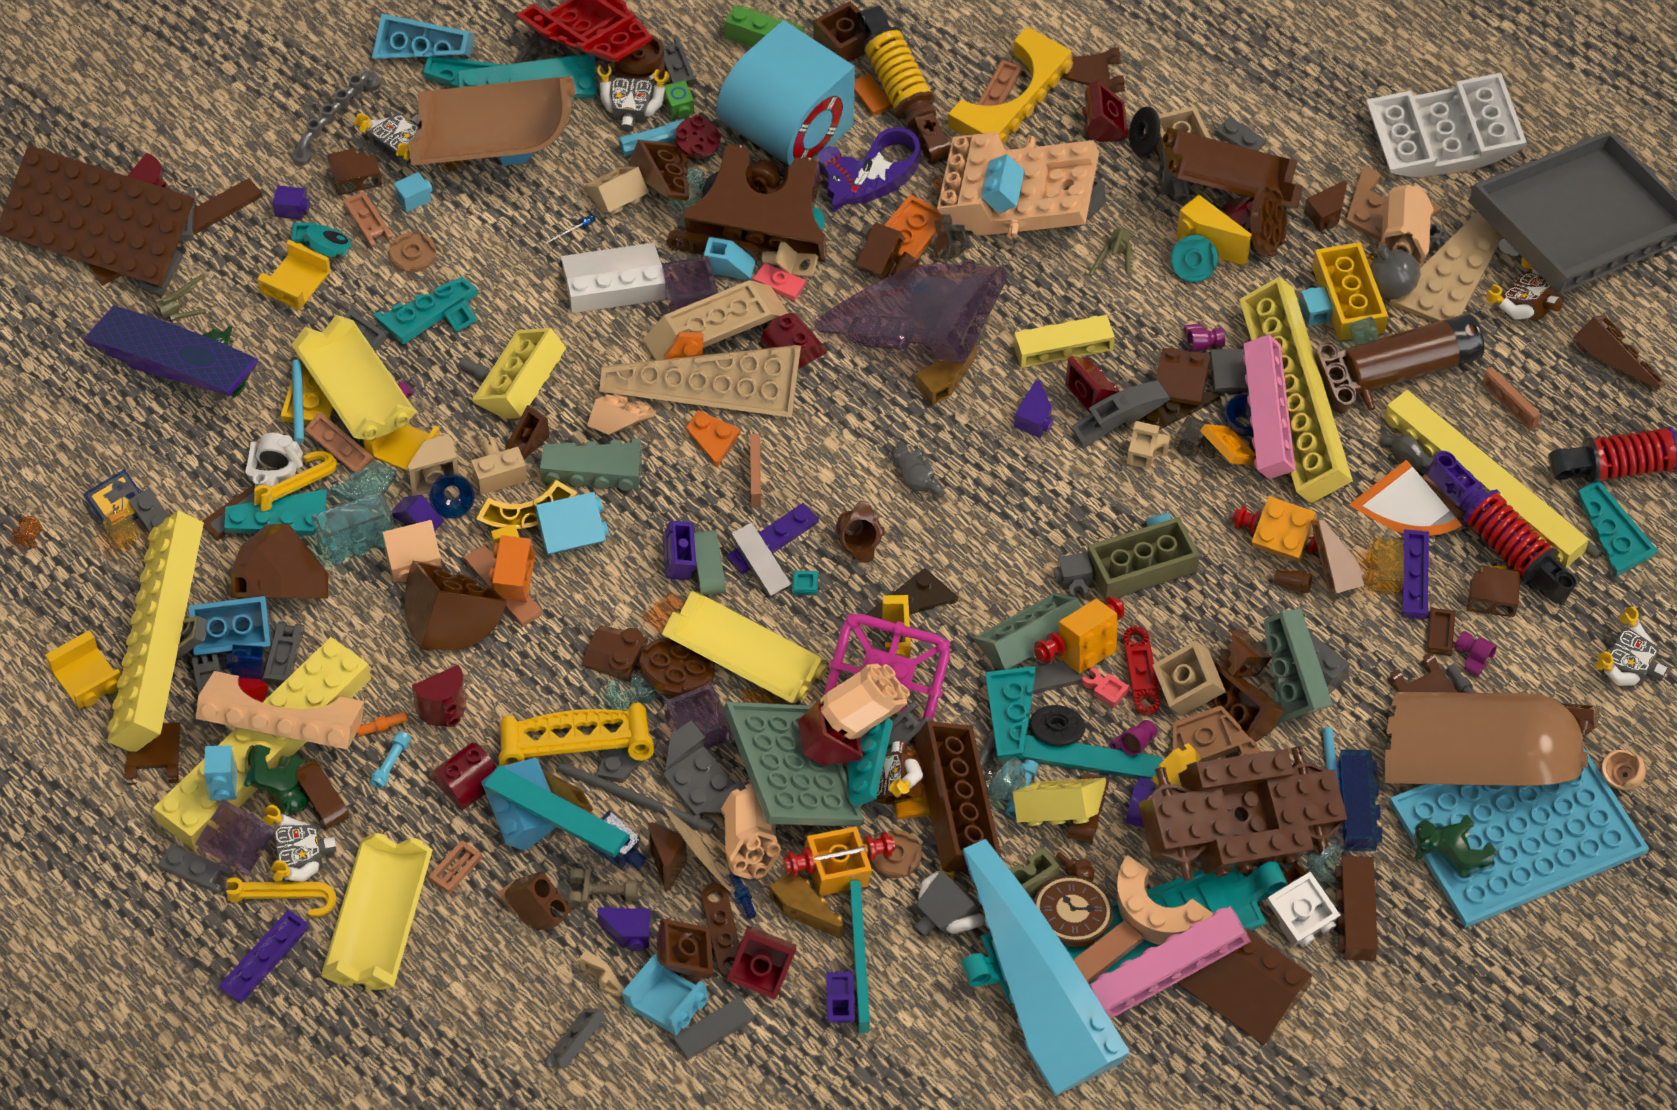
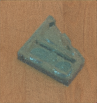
M374 461L365 466L363 470L349 475V480L339 486L336 483L332 485L330 491L331 494L355 505L368 507L369 511L372 512L397 477V471Z

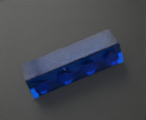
M1341 749L1338 759L1339 785L1347 815V820L1342 825L1344 851H1376L1377 844L1382 842V827L1377 826V820H1380L1381 809L1380 804H1376L1375 800L1379 795V784L1374 782V775L1377 774V761L1372 760V750Z

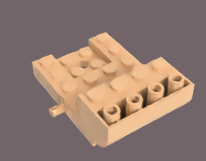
M997 132L953 137L937 209L943 220L950 226L960 230H972L974 235L979 236L1007 233L1009 239H1013V237L1016 239L1017 233L1020 231L1085 225L1099 151L1093 140L1035 147L1037 138L1034 136L1030 138L1028 136L1025 148L1005 150ZM1008 154L1025 171L1017 207L997 213L981 198L989 161Z

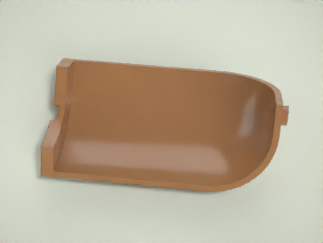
M573 76L418 92V121L422 123L421 130H416L414 137L408 142L411 165L528 154L548 147L562 134L569 121L573 106V96L575 95Z
M1397 692L1394 696L1391 706L1392 710H1395L1394 717H1389L1387 736H1391L1390 750H1385V783L1547 785L1573 780L1579 777L1584 768L1588 766V753L1583 752V737L1575 717L1564 705L1548 696L1533 693Z

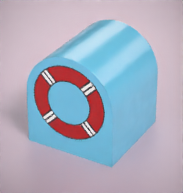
M783 20L747 51L732 68L718 97L717 116L721 122L789 167L795 157H809L816 160L823 148L832 146L853 127L855 66Z

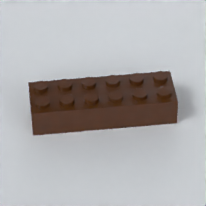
M927 721L913 738L920 761V768L923 773L922 779L941 868L943 871L969 873L962 851L964 848L984 839L987 840L1002 859L973 726Z

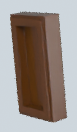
M1430 608L1426 653L1452 656L1456 611Z

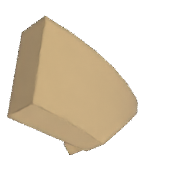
M585 950L580 957L581 970L600 978L599 988L620 998L623 989L609 965L601 958Z

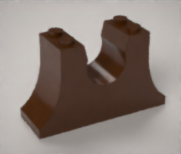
M734 144L733 146L726 145L720 170L714 184L700 201L685 210L684 222L686 231L749 242L764 251H778L780 242H785L795 252L816 254L818 261L825 262L827 256L826 238L814 218V206L820 185L819 163L809 157H795L788 170L786 184L777 192L762 194L750 187L752 184V167L749 149L739 144Z

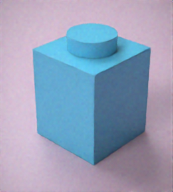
M419 172L394 183L395 197L406 212L431 201L430 192L433 191L429 180H424Z
M1325 287L1309 288L1301 291L1299 305L1307 325L1331 322L1333 307Z

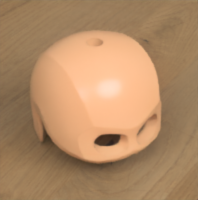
M1613 750L1607 754L1602 762V775L1605 781L1613 788L1630 791L1638 788L1644 781L1646 767L1642 758L1636 754L1633 755L1625 750Z

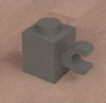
M1087 552L1058 557L1057 567L1053 569L1055 581L1061 583L1062 590L1069 589L1068 596L1075 597L1074 592L1080 591L1083 594V598H1087V586L1092 585L1093 577Z

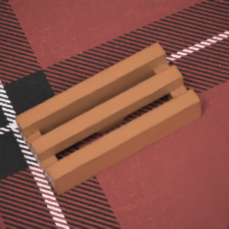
M461 840L428 876L429 881L437 884L439 888H443L446 893L450 894L483 858L482 853ZM463 850L467 851L441 880L439 876ZM473 855V857L468 861V863H467V864L457 873V875L447 884V882L451 879V877H452V876L462 867V865Z

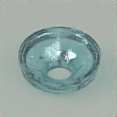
M1015 757L1006 762L993 778L987 793L996 801L1014 799L1013 791L1025 787L1027 779L1025 778V766L1018 758Z

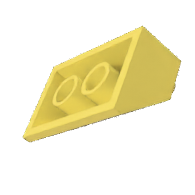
M1106 779L1040 781L1013 791L1017 822H1027V826L1041 825L1043 821H1050V825L1066 823V820H1073L1074 824L1089 822V818L1099 812Z

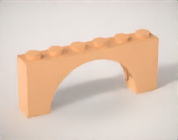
M217 671L213 672L198 695L196 719L347 750L361 726L364 701L341 696L331 704L312 709H289L268 705L246 695L238 685L239 676Z

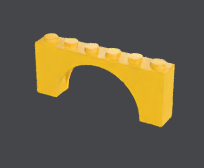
M1027 26L1014 40L1013 55L1020 59L1031 73L1032 81L1027 90L1010 102L993 106L972 104L961 99L948 113V127L963 136L997 132L1004 146L1008 136L1019 129L1025 117L1028 118L1032 114L1034 107L1044 101L1047 92L1058 85L1064 73L1067 74L1073 66L1072 51Z

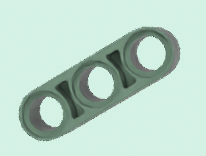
M716 530L695 532L698 584L701 589L700 594L726 593Z

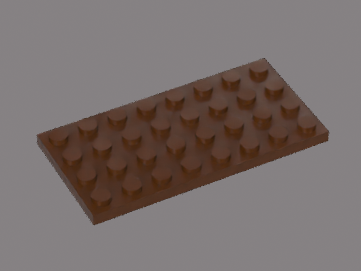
M28 145L0 217V235L162 288L195 199L176 191Z

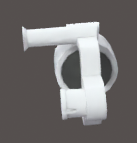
M279 433L264 434L261 436L259 445L256 442H251L245 472L248 478L254 482L255 487L259 485L271 487L295 476L296 469L303 465L301 461L303 452L298 443L294 442L289 435ZM258 462H259L261 465H263V466H265V467H268V468H277V467H279L280 469H279V470L265 471V470H258V469H256V467H257V464H258Z

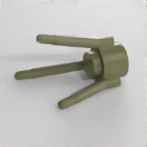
M1117 228L1113 230L1111 238L1107 239L1105 247L1089 272L1090 276H1093L1110 248L1112 255L1125 251L1126 274H1130L1132 244L1129 243L1131 235L1126 229Z
M204 274L194 278L171 295L155 302L163 320L169 317L171 322L179 318L207 312L206 309L182 313L176 312L180 310L177 299L197 287V283L205 277Z

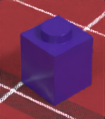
M277 185L272 203L274 216L302 220L304 212H309L310 199L306 197L305 188Z

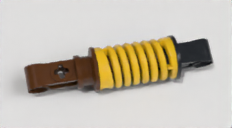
M880 5L858 11L857 22L866 37L862 49L871 61V65L875 69V73L882 83L890 103L893 105L896 117L898 119H906L907 127L912 129L913 133L917 136L925 159H929L927 161L929 164L948 158L951 144L936 118V110L931 106L935 101V96L926 84L925 78L922 77V72L918 69L919 66L915 62L913 55H911V50L907 48V42L903 40L901 28L890 26Z

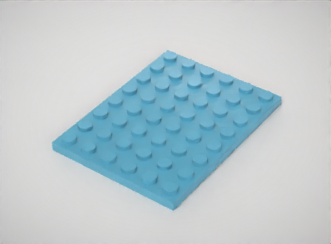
M1589 755L1587 768H1584L1579 777L1566 782L1531 786L1424 784L1391 797L1389 801L1390 806L1416 848L1418 847L1414 840V828L1418 823L1427 820L1435 826L1442 828L1449 824L1460 823L1461 819L1467 814L1475 823L1474 827L1468 831L1470 836L1467 840L1470 849L1481 850L1489 842L1496 849L1497 854L1488 868L1483 871L1467 874L1463 878L1459 877V873L1440 854L1429 853L1423 857V860L1465 928L1643 856L1649 850V847Z

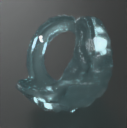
M1332 844L1320 855L1315 853L1308 854L1307 868L1311 870L1317 880L1325 883L1336 881L1333 870L1338 865L1342 848L1337 844ZM1333 852H1337L1336 857L1333 855L1328 857Z

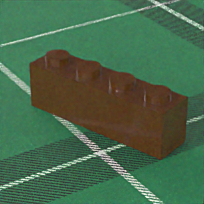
M1342 856L1340 866L1336 865L1335 881H1340V888L1336 889V904H1341V912L1338 911L1340 916L1337 919V927H1342V935L1338 936V951H1343V960L1375 961L1378 952L1374 857Z

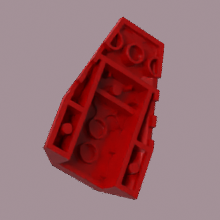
M567 0L548 12L532 4L516 14L519 20L544 37L607 61L617 62L653 40L643 24L637 21L632 10L630 11L627 8L624 0Z

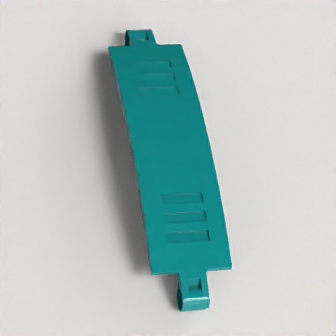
M1268 862L1255 869L1247 877H1244L1243 873H1238L1237 869L1230 870V874L1221 877H1215L1214 873L1204 875L1203 869L1193 872L1194 880L1183 882V877L1148 889L1146 893L1155 904L1165 908L1183 906L1191 899L1212 913L1222 908L1231 907L1239 917L1242 925L1249 931H1253L1266 925L1257 902L1286 887L1287 881L1278 863ZM1117 900L1111 902L1113 915L1108 931L1095 940L1094 943L1123 922ZM992 934L982 935L980 939L988 957L976 953L960 961L967 981L971 987L999 984L1008 1004L1014 1005L1011 1003L1009 997L1010 990L1007 982L1004 981L992 944ZM1143 939L1141 944L1102 974L1111 973L1118 969L1125 961L1134 960L1142 956L1145 950L1160 945ZM1093 944L1082 947H1064L1074 960ZM1094 979L1092 982L1089 983V986H1090V987H1091L1090 984L1093 983V982H1095L1096 979Z

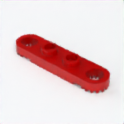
M1130 626L1124 632L1123 644L1134 707L1139 714L1151 716L1159 710L1160 697L1156 672L1153 667L1154 660L1148 631L1142 628V626ZM1139 635L1143 640L1135 643L1129 637ZM1143 699H1150L1154 702L1153 706L1151 705L1150 707H1146L1145 705L1143 706V704H1141L1140 701Z

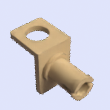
M780 242L778 251L765 250L762 254L763 264L765 262L769 265H778L785 272L800 277H812L818 261L816 254L797 253L785 242ZM804 260H810L809 268L801 271V263Z

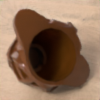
M860 501L853 510L846 511L838 517L834 532L843 551L851 552L859 562L868 563L874 558L875 548L879 545L882 536L885 535V528L881 527L876 511L872 510L870 503Z

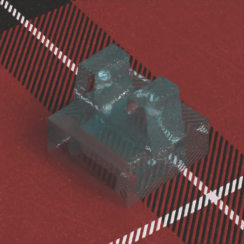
M1372 316L1349 323L1354 346L1379 339L1375 320Z

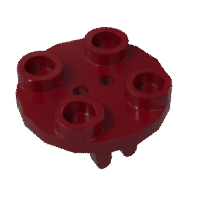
M694 115L692 118L682 121L677 126L674 136L677 147L689 159L692 157L697 159L707 158L713 155L718 150L722 137L716 126L702 115Z

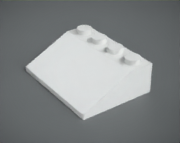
M654 243L561 256L572 313L666 299L663 269Z

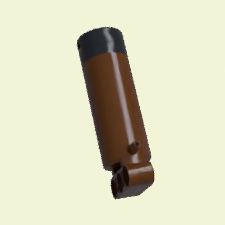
M1466 313L1343 350H1339L1337 345L1331 341H1324L1318 346L1314 356L1329 404L1335 412H1347L1354 403L1356 396L1360 394L1367 409L1372 411L1375 409V405L1370 391L1478 360L1483 357L1485 343L1477 320L1473 315ZM1321 352L1327 353L1330 358H1324ZM1330 374H1335L1339 380L1332 379ZM1338 396H1344L1348 402L1341 401Z

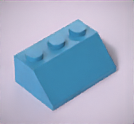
M265 596L189 605L190 617L200 616L207 620L205 640L202 644H198L193 648L194 656L271 647L268 603Z
M532 758L502 766L551 792L538 759ZM493 772L481 781L506 845L527 850L556 828L552 824L486 790L484 784Z

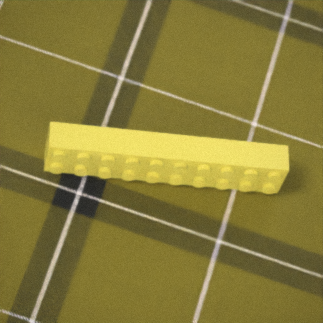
M1278 277L1239 300L1251 340L1271 335L1281 344L1295 471H1292L1291 475L1296 492L1310 503H1313L1353 480L1294 288L1281 277Z
M179 510L170 517H166L158 527H154L148 537L150 545L144 556L146 563L140 576L141 587L135 598L137 606L131 618V633L126 640V645H128L127 653L122 660L123 671L117 682V687L119 688L118 695L112 706L114 714L108 725V742L127 751H139L158 737L162 730L204 522Z
M330 637L263 703L289 709H312L331 704L339 696L351 699L371 680L369 664ZM237 727L218 745H232L238 772L237 798L225 802L210 800L204 776V758L153 807L157 823L195 851L258 790V788L252 786H244L246 779L245 757L251 745H263L271 748L270 753L266 756V761L269 768H275L281 756L289 758L307 741Z

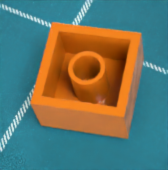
M501 535L500 542L495 543L493 556L496 558V565L490 569L489 581L492 582V589L504 599L527 602L535 560L532 541L528 538Z

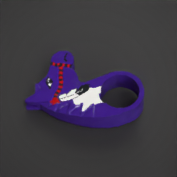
M901 127L888 128L878 134L862 161L849 156H842L840 150L833 146H827L819 153V170L829 182L827 195L833 200V212L846 204L869 202L897 190L914 175L920 163V143L917 136L910 130ZM890 145H903L913 152L908 159L894 163L885 161L880 153Z

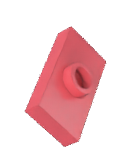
M765 262L753 278V281L769 285L775 293L793 301L798 298L806 286V280Z

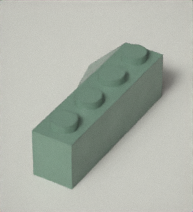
M641 438L632 439V443L611 440L610 444L598 445L597 441H589L583 446H577L575 443L544 444L540 464L541 481L551 484L552 481L557 480L575 487L591 485L599 489L615 487L623 491L639 490L642 470Z
M1302 609L1283 611L1264 619L1267 650L1272 656V666H1269L1270 674L1274 676L1276 691L1273 692L1274 701L1285 710L1277 724L1332 706L1333 703Z

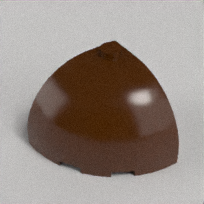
M413 560L405 589L406 623L411 635L424 650L464 649L480 642L493 631L503 615L507 601L491 588H487L485 591L484 588L476 585L477 580L461 573H458L456 577L447 571H443L444 567Z

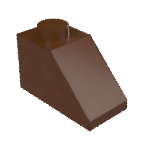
M1345 180L1306 199L1304 213L1319 231L1325 228H1334L1339 223L1347 188Z

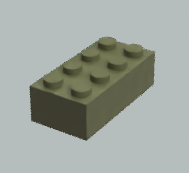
M1180 517L1090 544L1087 548L1093 577L1104 599L1109 596L1117 598L1196 573L1200 557Z

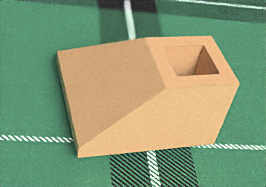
M614 393L596 398L587 426L609 435L654 417L656 411L649 409L650 406L640 401L634 403L627 400L628 396Z

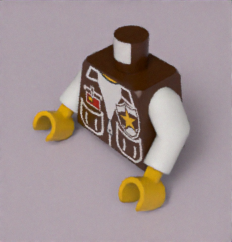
M1523 257L1521 265L1533 271H1527L1502 296H1500L1502 288L1496 284H1493L1486 294V300L1489 303H1499L1498 307L1506 315L1516 320H1540L1550 310L1558 312L1563 306L1562 298L1558 297L1557 292Z
M898 741L892 743L891 755L885 756L878 792L874 801L891 805L921 797L920 780L923 777V773L920 768V761L915 757L907 755V743Z

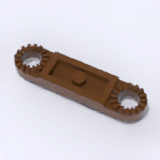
M672 230L669 232L666 241L669 249L672 248L671 250L676 248V251L678 249L684 252L687 250L689 253L704 255L708 239L712 237L733 241L745 252L747 251L748 253L749 251V255L756 260L755 263L760 255V249L752 243L710 236L703 233Z
M710 884L702 891V903L707 925L710 928L717 968L720 975L727 979L729 970L724 968V964L727 961L734 960L740 942L726 888L720 884ZM713 892L722 895V899L718 902H711L707 897Z

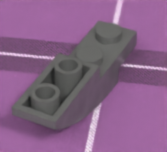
M1159 381L1136 385L1113 394L1090 407L1089 409L1092 413L1072 425V428L1083 445L1087 447L1124 422H1127L1130 426L1169 401L1170 398Z

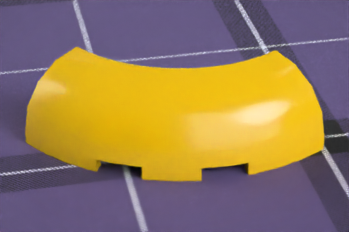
M554 480L544 493L527 503L506 504L488 497L484 500L475 519L498 528L514 524L516 529L533 527L538 525L535 512L536 505L574 497L577 492L563 483Z

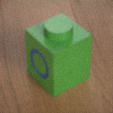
M685 80L664 86V102L672 120L677 118L685 119L694 114V99Z

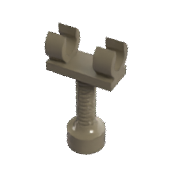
M575 868L570 870V883L584 885L583 893L577 891L568 893L567 902L569 907L588 908L591 894H622L626 901H637L638 880H627L626 884L620 886L608 884L595 885L591 884V869Z

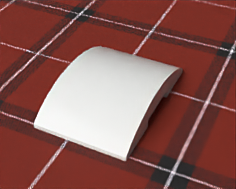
M1501 73L1457 81L1456 88L1413 96L1412 91L1366 100L1389 171L1393 174L1408 177H1427L1470 171L1499 161L1527 145Z

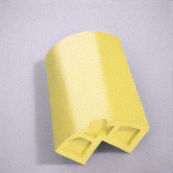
M335 315L323 332L305 327L291 344L354 438L372 440L387 435L400 427L406 426L417 413L353 320Z
M691 591L680 613H672L662 632V635L790 703H796L799 700L803 702L815 680H821L827 671L825 665L828 660L695 591Z
M374 833L361 839L321 974L322 977L332 982L352 987L354 983L366 985L365 988L369 990H382L394 987L433 849L416 838H410L396 844L390 841L387 836Z

